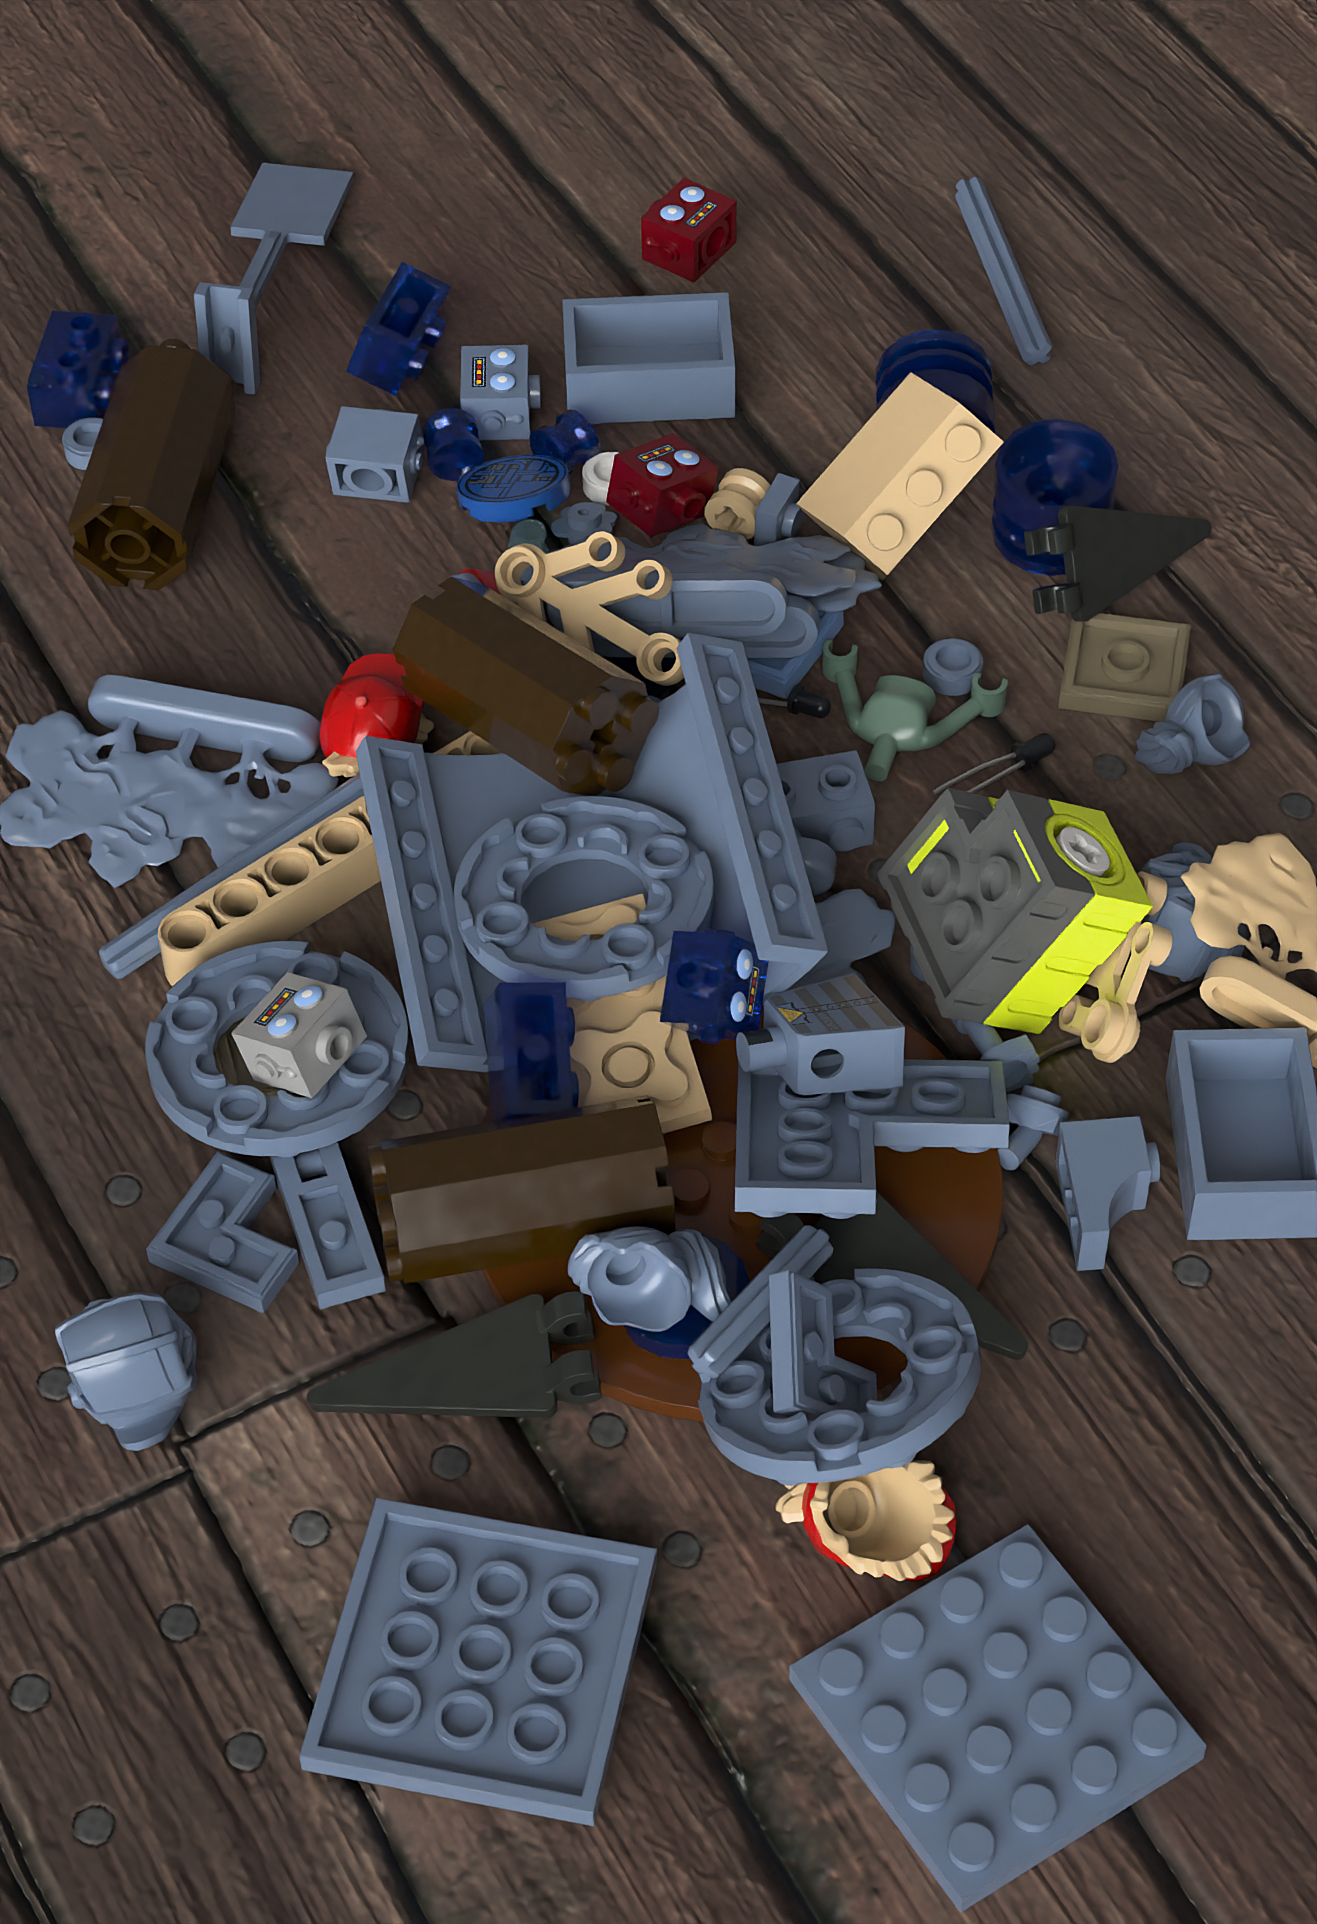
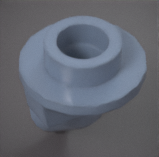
M1024 1085L1021 1096L1007 1094L1009 1122L1018 1125V1127L1009 1137L1008 1148L998 1149L1001 1167L1007 1170H1015L1036 1147L1043 1133L1059 1137L1060 1122H1067L1070 1117L1069 1112L1059 1108L1061 1096L1028 1085Z

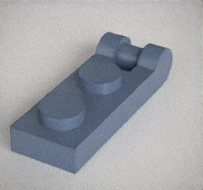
M335 1142L331 1145L288 1158L270 1156L280 1193H282L319 1309L384 1292V1276L338 1143ZM319 1175H323V1176H324V1177L317 1178V1179H313V1180L306 1181V1182H303V1183L301 1182V1180H305V1179L312 1178V1177H315V1176H319Z

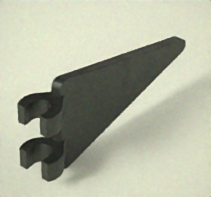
M1081 506L1061 507L1058 512V525L1024 531L1027 555H1036L1050 551V555L1063 553L1067 583L1032 590L1035 614L1058 610V614L1071 612V616L1076 622L1089 621L1208 537L1211 533V523L1205 519Z
M877 1191L875 1214H857L845 1219L830 1218L823 1215L814 1226L815 1229L819 1230L822 1228L829 1234L830 1238L828 1241L833 1247L831 1257L812 1276L815 1282L823 1284L837 1279L855 1280L854 1269L867 1268L904 1271L922 1276L945 1287L962 1302L973 1322L980 1348L1014 1360L1025 1357L1028 1349L1027 1339ZM786 1213L779 1217H764L759 1226L764 1232L757 1239L756 1247L767 1256L773 1258L796 1232L805 1225L794 1213Z
M581 1291L560 1294L551 1299L547 1304H545L541 1295L530 1294L314 1387L308 1392L306 1398L311 1409L316 1412L549 1418L556 1414L558 1410L557 1401L587 1404L602 1399L600 1375L598 1370L593 1367L590 1350L569 1352L554 1362L552 1358L551 1341L566 1345H579L595 1340L592 1314L590 1310L587 1311L585 1296Z

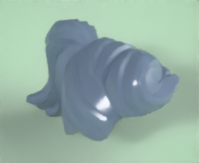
M1211 673L1189 682L1177 692L1169 705L1165 720L1156 722L1153 728L1141 731L1139 738L1136 740L1138 750L1136 751L1135 759L1137 763L1144 764L1149 771L1157 774H1175L1183 772V769L1190 767L1192 762L1208 766H1218L1232 762L1250 746V739L1243 730L1244 709L1240 695L1219 673Z
M625 1227L608 1232L585 1235L578 1242L569 1259L568 1275L572 1278L574 1284L580 1286L582 1293L591 1296L593 1305L600 1318L610 1325H629L647 1331L661 1332L683 1319L690 1304L705 1317L714 1321L731 1303L726 1290V1276L722 1262L719 1259L718 1249L706 1237H703L700 1232L694 1229L676 1230L667 1235L654 1228Z

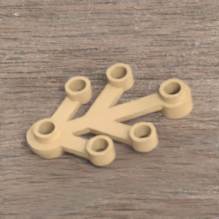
M605 531L593 533L586 542L546 554L537 546L520 544L506 550L499 557L495 566V579L498 590L506 599L517 603L524 610L546 622L544 600L560 610L565 635L594 652L590 629L636 656V664L640 673L645 678L659 685H674L684 678L676 649L681 640L667 633H654L649 636L603 608V606L639 595L650 600H658L665 597L673 584L672 574L666 566L655 560H644L638 563L632 571L574 589L555 579L590 565L605 572L617 569L625 558V547L620 539ZM606 542H610V555L607 559L599 561L597 557L599 547ZM532 566L534 569L532 578L526 585H522L520 581L522 572L527 567ZM658 570V583L655 587L646 590L644 584L646 576L651 571ZM669 652H674L676 655L674 666L671 670L663 672L661 668L663 657Z
M1141 871L1137 873V876L1153 905V908L1147 913V915L1152 916L1161 909L1165 902L1167 882L1163 878ZM1137 921L1127 932L1128 936L1102 965H1098L1089 975L1090 978L1086 984L1098 988L1099 1000L1094 1001L1075 994L1064 1007H1061L1059 1014L1060 1029L1080 1036L1083 1046L1092 1050L1096 1059L1113 1063L1121 1058L1123 1054L1129 1053L1135 1046L1140 1033V1021L1137 1018L1134 1005L1149 964L1155 967L1160 966L1167 959L1171 951L1173 936L1172 932L1167 928L1150 922L1141 924V921ZM1130 951H1131V957H1130V959H1129V962H1128V964H1127V967H1126V969H1125V972H1124L1123 977H1122V980H1121V976H1122L1124 967H1125V965H1126L1127 959H1128L1129 954H1130Z

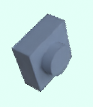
M781 473L777 474L756 508L754 546H763L784 540L787 537H796L804 517V512L796 505L799 498V479Z

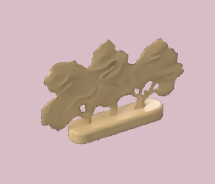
M1281 833L1256 836L1250 843L1233 841L1227 845H1218L1210 864L1192 863L1189 871L1181 875L1182 881L1195 897V908L1190 919L1197 937L1211 947L1230 949L1236 945H1246L1257 958L1260 965L1236 956H1225L1216 959L1209 965L1200 986L1201 998L1215 1012L1245 1029L1306 1028L1312 1066L1317 1068V997L1285 980L1288 972L1297 969H1310L1317 972V879L1312 867L1292 842ZM1241 923L1248 925L1251 934L1249 941L1238 934V926ZM1260 924L1269 925L1274 929L1280 943L1278 961L1271 959L1273 954L1271 948L1265 946L1262 949L1258 928ZM1288 952H1301L1302 959L1297 963H1289L1287 960Z

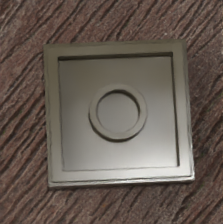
M1104 613L1097 614L1087 622H1076L1072 618L1058 709L1158 722L1164 721L1169 705L1177 692L1183 688L1191 624Z

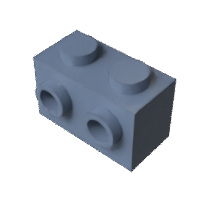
M857 750L776 764L796 837L819 840L829 845L834 852L850 851L858 847L873 845L875 802Z

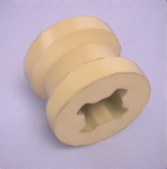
M734 468L728 471L719 484L718 492L712 495L705 506V518L712 529L728 530L745 536L746 540L751 539L755 533L756 508L771 485L758 473L745 468Z

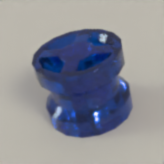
M453 408L434 413L426 420L423 426L424 444L428 449V465L434 475L444 480L456 481L468 470L483 464V448L478 440L479 429L473 415L465 410Z
M572 409L557 416L555 425L552 427L543 425L531 432L529 438L533 455L550 456L561 460L567 466L569 475L573 473L577 463L585 464L589 459L600 453V443L592 425L581 413Z

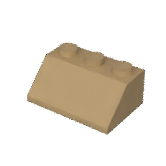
M910 372L800 498L796 505L828 534L838 540L839 543L850 547L851 552L865 559V566L883 581L1004 441L962 404Z

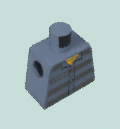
M849 974L769 995L764 1001L763 1028L739 1032L736 1038V1051L740 1066L745 1072L773 1067L794 1093L801 1095L903 1086L905 1026L856 974Z

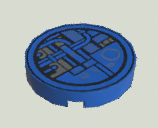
M531 454L507 456L487 461L468 470L458 479L456 486L458 503L462 511L468 509L470 517L476 518L479 521L496 523L528 519V517L534 516V507L545 503L547 511H551L569 497L571 490L569 470L561 460L550 456Z

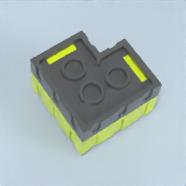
M947 787L877 873L883 889L890 896L892 901L891 907L905 937L909 938L914 950L912 952L927 985L931 986L936 996L935 1003L941 1016L1040 1034L1052 1021L1051 1017L1058 1009L1064 1007L1089 980L1091 972L1098 965H1102L1128 936L1127 932L1137 921L1140 922L1153 908L1104 811L1051 799L1047 800V798L1008 789L1000 799Z

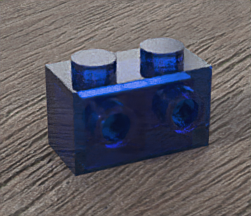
M402 262L365 323L346 372L394 396L397 395L407 377L416 381L430 354V351L425 349L424 346L427 345L434 349L448 322V319L441 316L440 313L451 286Z
M52 310L26 383L34 426L68 428L71 424L81 419H104L120 368L129 360L127 339L120 338L117 315Z
M566 982L499 983L484 1003L491 1122L577 1108L579 1102V1082L576 1072L571 1071L569 1049L573 1045L575 1037V1017L572 1007H567Z

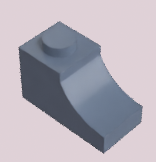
M1140 1116L1060 1122L1055 1163L1077 1271L1104 1269L1111 1228L1128 1212L1145 1209L1150 1182L1159 1181L1160 1161L1157 1145L1155 1142H1145Z

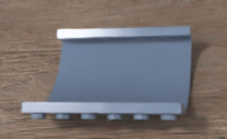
M688 632L676 648L686 685L657 703L659 707L658 719L647 737L634 767L630 782L618 792H610L605 789L597 796L631 800L666 813L686 827V837L690 839L700 852L705 851L710 860L714 881V911L710 927L704 939L690 957L675 970L668 973L688 1039L691 1041L735 1022L731 1014V1001L736 992H742L747 1003L750 976L747 979H742L737 971V959L742 950H749L752 955L753 964L761 967L755 1003L756 1010L764 1005V1001L769 995L787 990L809 972L828 953V948L743 642ZM365 736L356 749V756L417 1065L493 1073H546L560 1071L537 993L516 989L489 972L474 958L463 942L456 919L454 886L459 866L474 842L493 825L506 817L514 823L527 816L542 812V802L585 795L561 791L505 753L487 755L424 753L422 744ZM577 859L554 865L536 876L523 893L522 907L526 910L528 919L533 924L643 893L647 905L648 893L642 880L624 866L606 860Z

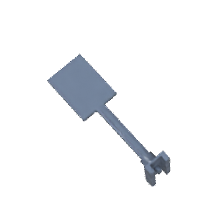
M262 163L230 226L231 236L262 239L240 286L199 282L194 292L198 350L230 375L235 383L244 384L245 394L255 395L261 383L256 307L287 243L325 245L354 182L353 172Z

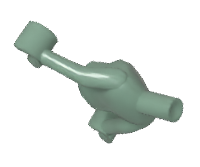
M826 639L823 643L822 673L825 678L838 685L848 727L861 739L874 745L864 769L866 776L874 781H884L887 778L897 751H919L933 748L946 741L978 715L994 717L1001 714L1005 709L1008 680L1003 678L1001 686L996 690H985L981 688L982 673H975L972 678L971 699L931 726L927 725L929 714L936 704L935 693L927 684L909 677L897 675L880 677L876 683L873 695L863 708L854 679L857 673L858 646L853 644L852 651L846 656L833 655V640Z

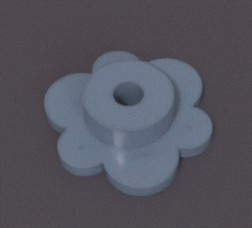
M581 502L561 510V518L554 520L551 527L552 533L555 536L568 538V541L574 544L589 538L593 533L605 531L613 535L612 527L617 524V515L613 512H606L605 506L601 503Z

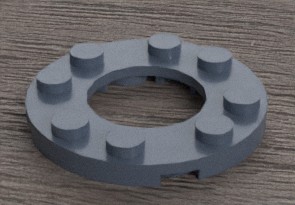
M576 796L542 802V812L527 816L514 823L506 817L493 825L474 842L459 866L454 886L455 911L459 932L469 952L489 972L509 983L512 987L546 996L576 998L581 1001L590 1002L605 996L617 995L648 985L675 970L690 957L704 939L713 917V871L706 852H700L690 839L686 837V827L676 819L651 806L631 800L606 796ZM577 859L606 860L630 870L642 880L648 893L646 908L640 911L635 923L617 925L608 930L601 939L590 941L589 935H583L579 941H573L549 935L546 933V928L540 927L538 929L528 919L526 910L522 907L523 893L536 876L554 865Z
M274 941L248 945L225 952L200 964L184 975L166 993L168 1002L158 1015L156 1021H150L146 1034L145 1056L151 1087L156 1100L167 1116L184 1132L199 1141L225 1151L254 1156L293 1157L299 1153L331 1145L361 1131L394 1098L405 1077L410 1054L407 1016L402 1001L391 983L373 966L355 955L344 951L341 958L325 953L310 951L309 942ZM287 972L346 988L367 1035L365 1040L313 1098L296 1093L287 1094L283 1089L277 1091L278 1096L264 1095L260 1090L252 1086H234L218 1071L214 1059L219 1039L234 1022L247 1016Z
M873 1268L854 1269L855 1280L837 1279L823 1283L822 1285L832 1290L834 1339L869 1336L892 1343L906 1355L908 1360L906 1370L900 1374L902 1382L884 1401L870 1399L866 1403L868 1411L860 1414L851 1410H834L819 1416L814 1421H809L802 1412L794 1416H783L773 1412L771 1329L769 1323L721 1376L711 1378L705 1373L699 1374L702 1385L698 1404L712 1442L726 1458L742 1469L759 1476L777 1480L779 1483L788 1486L802 1483L845 1480L870 1474L884 1468L902 1467L910 1463L915 1458L917 1452L939 1438L963 1416L977 1388L981 1373V1353L973 1322L965 1306L945 1287L930 1279L904 1271Z

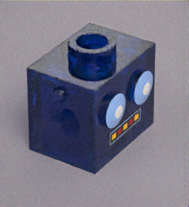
M710 928L704 929L703 932L673 931L660 1022L698 1036L699 1041L710 1044H719V1040L724 1039L736 1040L739 1032L759 1029L769 961L759 960L755 944L736 936L732 931L715 930L714 932Z

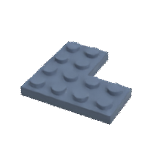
M904 1059L903 1086L801 1095L794 1093L773 1067L745 1072L738 1060L735 1212H752L762 1217H779L786 1213H822L827 1217L836 1219L850 1218L857 1214H875L876 1177L874 1146H887L901 1152L916 1151L922 1147H955L967 1153H980L990 1148H1008L1010 1124L1002 1061Z

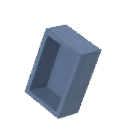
M728 292L562 299L568 425L735 417V360Z
M1306 1028L1173 1030L1165 1079L1187 1240L1317 1238V1090Z

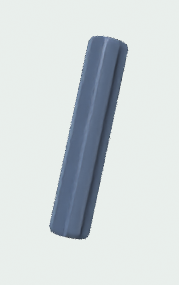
M810 1225L801 1227L691 1344L688 1349V1355L693 1361L692 1367L697 1373H705L711 1378L721 1376L770 1323L769 1275L790 1270L811 1279L833 1254V1247L828 1241L830 1236L822 1228L817 1230Z

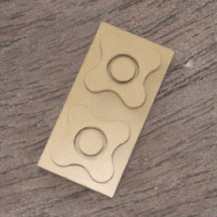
M643 893L533 924L538 929L540 927L546 928L547 934L563 940L579 941L583 935H589L590 941L603 938L608 930L617 925L635 923L640 911L644 910L647 905ZM668 974L635 990L605 996L590 1002L581 1001L576 998H560L537 994L570 1108L648 1095L650 1101L653 1100L655 1102L663 1134L712 1120L709 1102Z

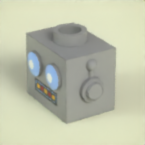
M289 972L280 979L231 1033L254 1081L309 1098H313L367 1037L346 988Z

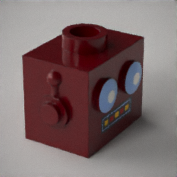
M683 178L665 196L654 201L649 210L641 217L642 259L694 283L736 243L737 201L687 178Z
M671 433L614 456L606 502L647 535L654 537L705 516V506L714 494L719 467L676 434Z

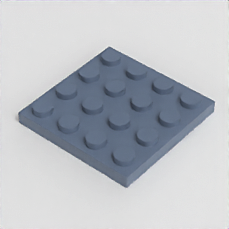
M376 1498L299 1755L302 1770L594 1826L657 1566V1549Z
M1028 1524L789 1666L790 1682L960 1913L1203 1760L1207 1747Z

